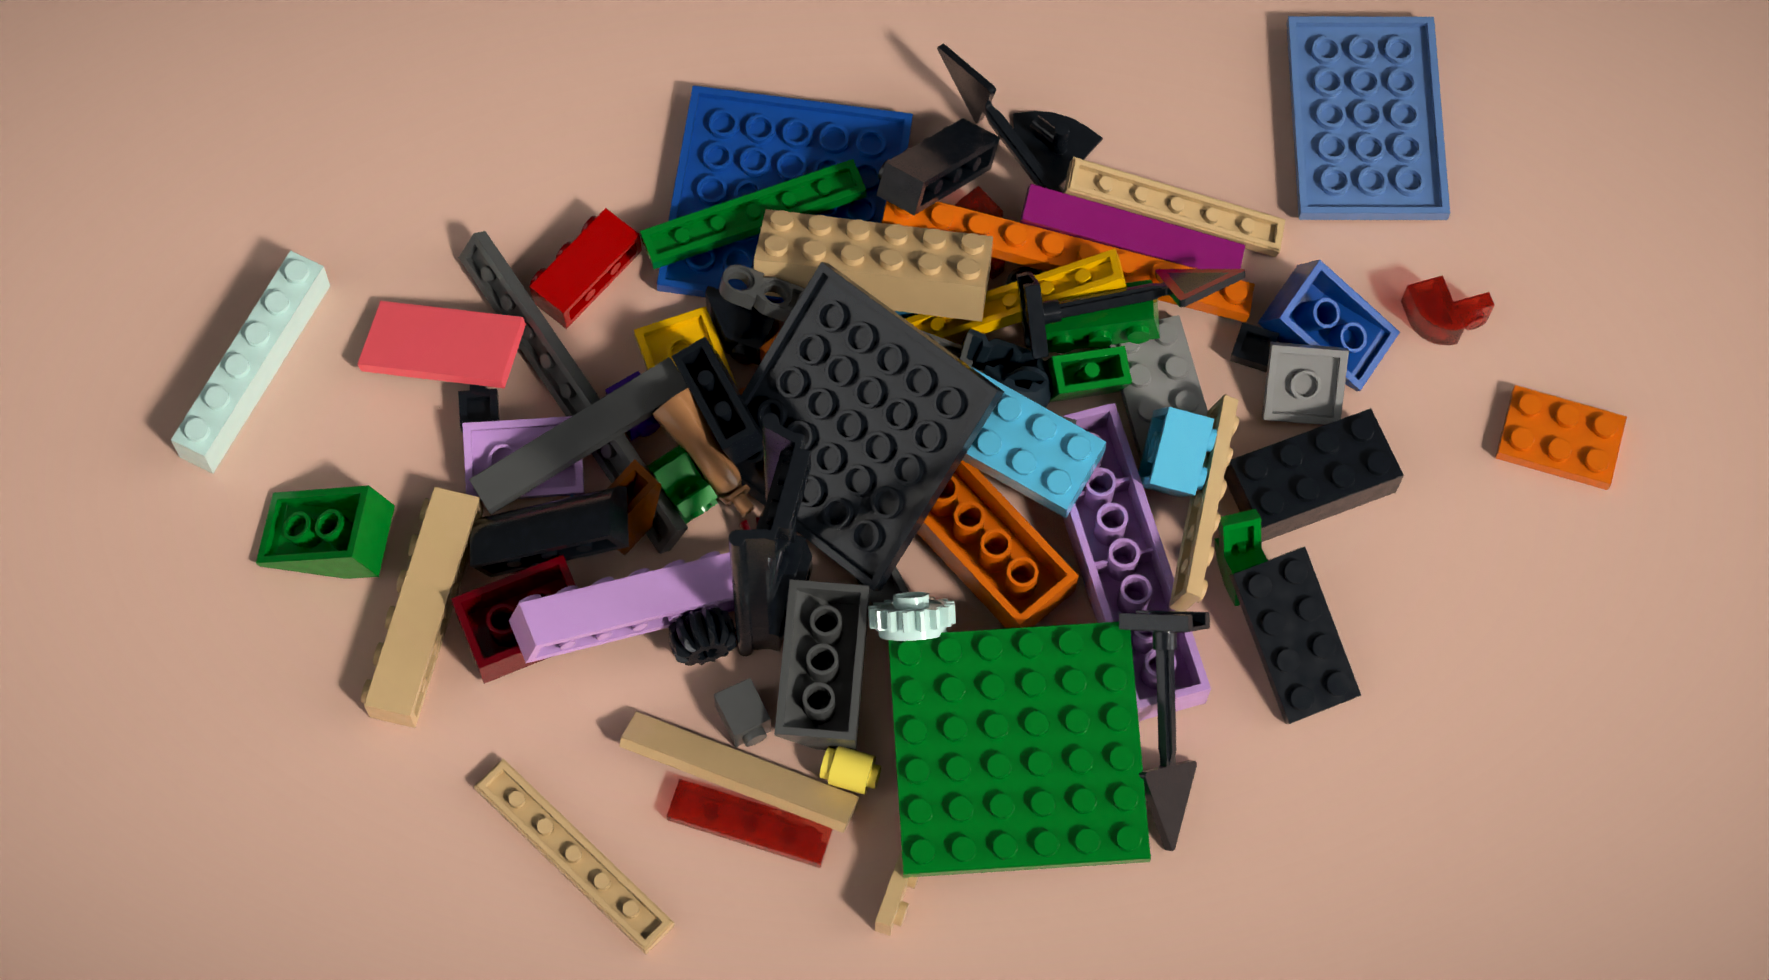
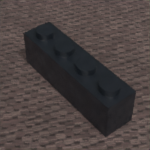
M962 118L952 125L944 127L931 137L925 138L917 145L907 148L903 153L891 160L885 161L878 174L880 184L877 196L915 216L989 171L992 167L1000 137Z

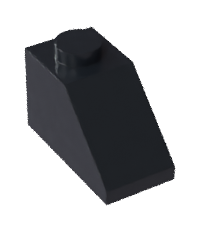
M708 286L705 291L706 307L726 353L742 364L749 365L752 362L760 365V347L777 334L779 320L761 314L753 306L749 310L730 303L720 295L719 289Z

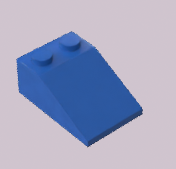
M1320 259L1297 265L1258 321V324L1264 329L1279 333L1278 342L1347 348L1349 356L1345 385L1355 391H1361L1400 333L1399 330Z

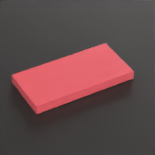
M380 301L357 365L363 372L505 389L526 323L524 318L519 316Z

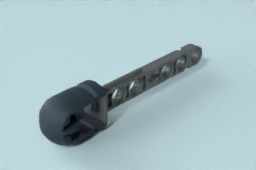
M731 265L725 269L719 283L720 295L725 300L749 310L753 306L761 314L782 322L787 320L805 290L801 286L776 277H763L764 273L746 266ZM739 279L746 284L747 288L745 290L735 289L731 287L728 280ZM765 293H777L783 298L784 302L773 303L765 297ZM973 329L966 333L961 345L922 331L967 365L983 370V373L1039 405L1046 408L1050 402L1052 382L1049 368L1042 358L1033 359L1030 350L998 338L988 341L984 333Z

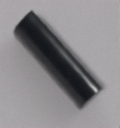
M612 487L477 519L473 524L470 534V566L489 577H495L522 571L561 555L568 561L629 547L627 487Z

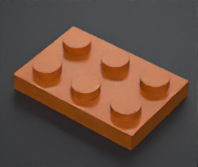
M1515 385L1511 392L1495 458L1608 490L1612 483L1627 416Z

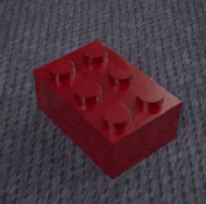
M563 555L451 598L456 616L484 684L545 660L525 663L509 619L519 601L525 597L539 594L541 597L550 596L565 587L576 586Z

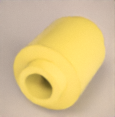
M838 746L837 749L828 747L822 761L819 778L828 780V785L865 795L868 788H876L882 766L875 764V755Z

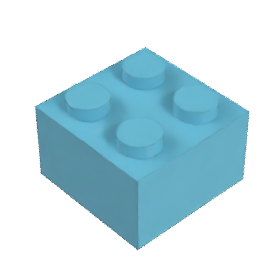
M1173 407L1153 410L1138 470L1143 488L1176 497L1195 496L1197 489L1202 490L1207 476V467H1203L1206 451H1212L1217 436V429L1212 428L1214 418Z

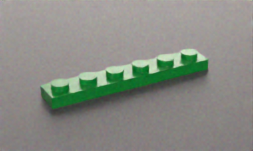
M851 159L641 230L640 236L654 270L760 234L766 209L815 215L867 197V190L854 160Z

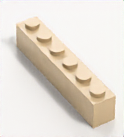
M434 487L431 498H425L420 511V521H423L419 535L413 534L409 544L408 556L411 557L408 570H402L398 578L396 589L397 593H400L396 607L390 606L386 615L385 629H388L384 643L379 642L374 652L373 665L376 666L372 680L367 679L362 689L361 702L364 703V707L371 718L416 728L452 614L453 604L451 598L458 595L470 557L471 530L475 521L481 518L484 512L480 497Z

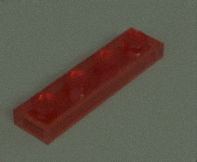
M679 779L666 816L668 821L817 868L822 866L833 833L832 828L806 818Z

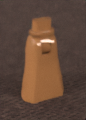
M689 388L676 394L653 413L655 420L690 455L705 480L711 485L717 497L727 506L733 504L742 517L755 509V506L746 495L750 487L748 485L742 486L741 475L737 467L722 450Z

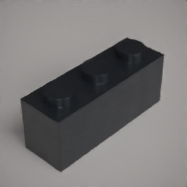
M703 337L671 356L719 445L736 466L763 450V434L719 354L707 338Z

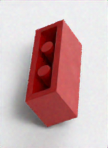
M607 208L598 216L590 217L582 227L581 234L572 243L569 241L560 248L556 259L547 269L541 268L533 276L529 286L532 300L536 306L567 329L642 251L640 234Z

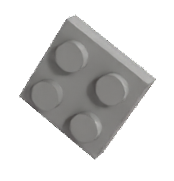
M1270 342L1262 411L1263 420L1326 425L1340 420L1349 350L1341 347Z

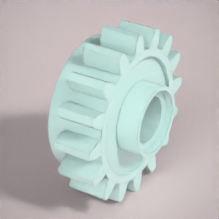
M926 592L898 593L893 595V600L875 602L873 605L868 606L869 628L876 629L879 637L885 640L916 641L938 638L941 633L947 632V627H951V624H956L954 601H948L946 598H929V593Z

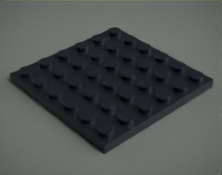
M821 262L741 396L762 434L763 417L768 413H773L778 416L779 425L794 433L805 435V450L811 451V470L796 520V531L862 583L868 585L871 590L881 591L999 402L1004 391L832 265ZM763 449L737 464L736 467L741 475L742 486L748 485L750 487L748 493L765 506L766 490Z

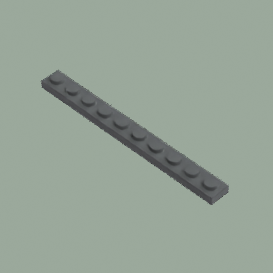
M487 232L474 233L458 258L496 314L524 318L526 326L519 348L566 416H573L600 400ZM624 433L591 453L611 483L615 481L634 459L651 474ZM662 488L652 527L646 533L659 554L670 551L688 529V526Z

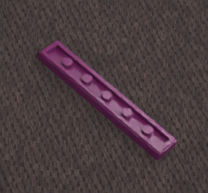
M1030 184L1027 188L1019 222L1196 269H1240L1246 246L1034 184Z

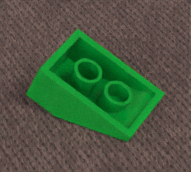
M369 485L275 492L272 495L256 564L260 567L343 579L379 577L395 505Z

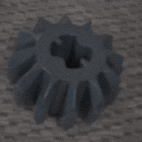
M703 607L699 611H690V614L679 616L676 622L669 626V643L672 653L675 654L677 662L685 663L688 666L696 663L703 665L706 662H715L719 657H726L729 651H732L737 646L736 628L728 611L721 610L718 607L709 610Z

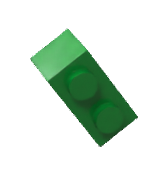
M1125 346L1052 356L1045 361L1050 371L1052 383L1050 402L1117 393L1132 384Z

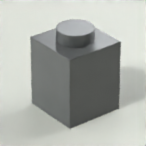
M751 678L714 694L715 707L735 748L742 744H745L746 747L756 745L767 737L766 733L771 732V719Z

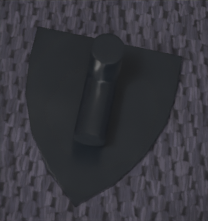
M1042 111L1013 113L1014 130L1057 186L1067 179L1069 164L1072 158L1076 157L1084 160L1103 140L1100 135L1089 127L1061 114Z

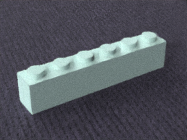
M290 250L173 435L171 442L180 458L208 472H215L328 291L330 283L323 265Z

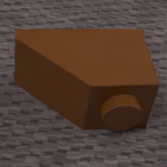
M636 459L608 487H627L629 547L618 549L624 556L652 527L662 486Z

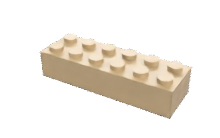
M766 209L754 256V270L764 273L763 277H776L806 288L820 263L825 262L839 270L893 311L982 322L990 275L993 236ZM774 292L765 293L767 296L781 297Z

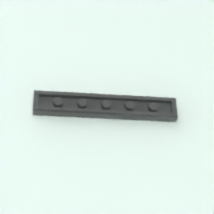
M668 357L470 478L469 481L489 513L493 514L650 418L658 408L676 394L688 388L671 358Z

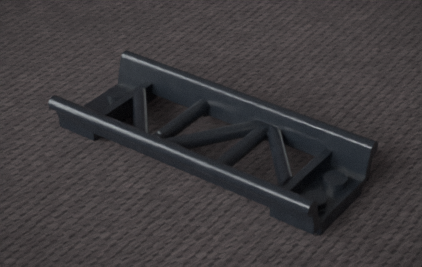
M773 413L766 414L762 419L766 490L765 507L757 522L756 529L734 530L729 534L728 538L737 648L742 656L751 655L753 650L771 649L780 651L785 632L790 579L809 581L812 573V554L806 537L798 536L796 531V520L811 470V451L805 450V435L794 433L779 425V418Z

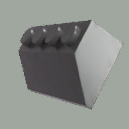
M790 579L775 736L818 750H826L828 747L837 749L838 746L853 750L857 749L868 626V606L870 604V589L868 585Z

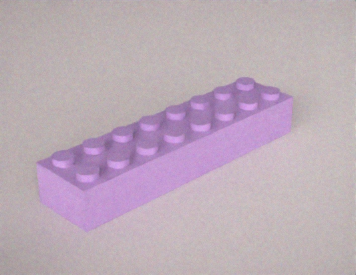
M1115 402L1064 415V417L1077 420V426L1106 441V449L1069 515L1067 518L1063 517L1097 623L1119 622V613H1136V610L1175 611L1169 608L1174 577ZM1131 631L1138 720L1142 721L1158 716L1156 650H1153L1152 632ZM1177 633V649L1174 650L1175 709L1179 711L1205 704L1211 687L1193 633Z

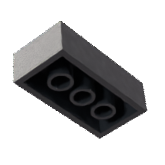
M1370 408L1233 458L1226 469L1224 479L1240 512L1256 509L1261 517V540L1264 542L1396 493L1404 474Z

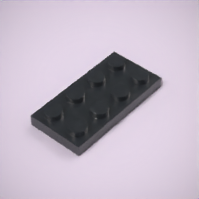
M1306 547L1297 548L1229 575L1285 724H1291L1361 696Z

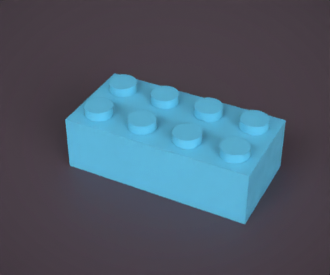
M973 368L1003 390L1004 393L962 460L1067 518L1106 449V441Z

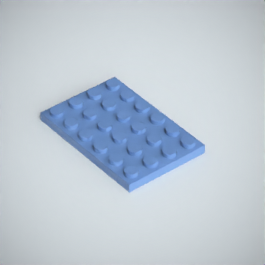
M1288 16L1286 26L1299 220H1448L1450 203L1434 17Z

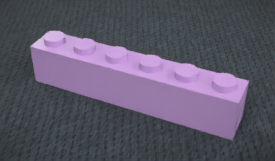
M713 551L691 562L685 563V560H676L667 564L662 569L650 571L648 568H642L632 572L628 577L616 580L613 577H605L594 582L591 586L578 589L577 586L573 585L559 590L554 595L541 597V595L535 594L525 597L519 601L509 619L525 663L669 628L673 622H676L679 616H686L690 614V611H699L703 607L707 610L718 607L724 611H734L730 552L720 554L719 551Z

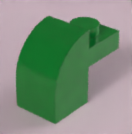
M679 445L647 465L653 477L662 484V490L686 524L718 504L716 500L718 497L711 485L702 478L687 452Z
M1256 509L1221 516L1219 538H1214L1217 562L1224 586L1235 606H1239L1240 603L1229 575L1268 560L1262 550L1261 517Z

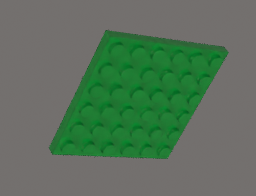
M1119 622L945 632L941 633L938 638L916 641L888 640L904 878L1150 862L1151 854L1144 780L1139 776V773L1143 772L1130 630H1120Z

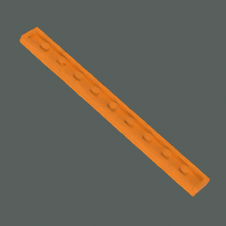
M886 201L881 223L900 224L903 226L993 236L992 257L1044 271H1049L1112 249H1116L1126 283L1152 280L1153 283H1159L1155 274L1157 269H1196L939 201L915 216ZM1240 280L1186 307L1246 323L1251 312L1255 284ZM1169 295L1157 298L1160 301L1177 305Z

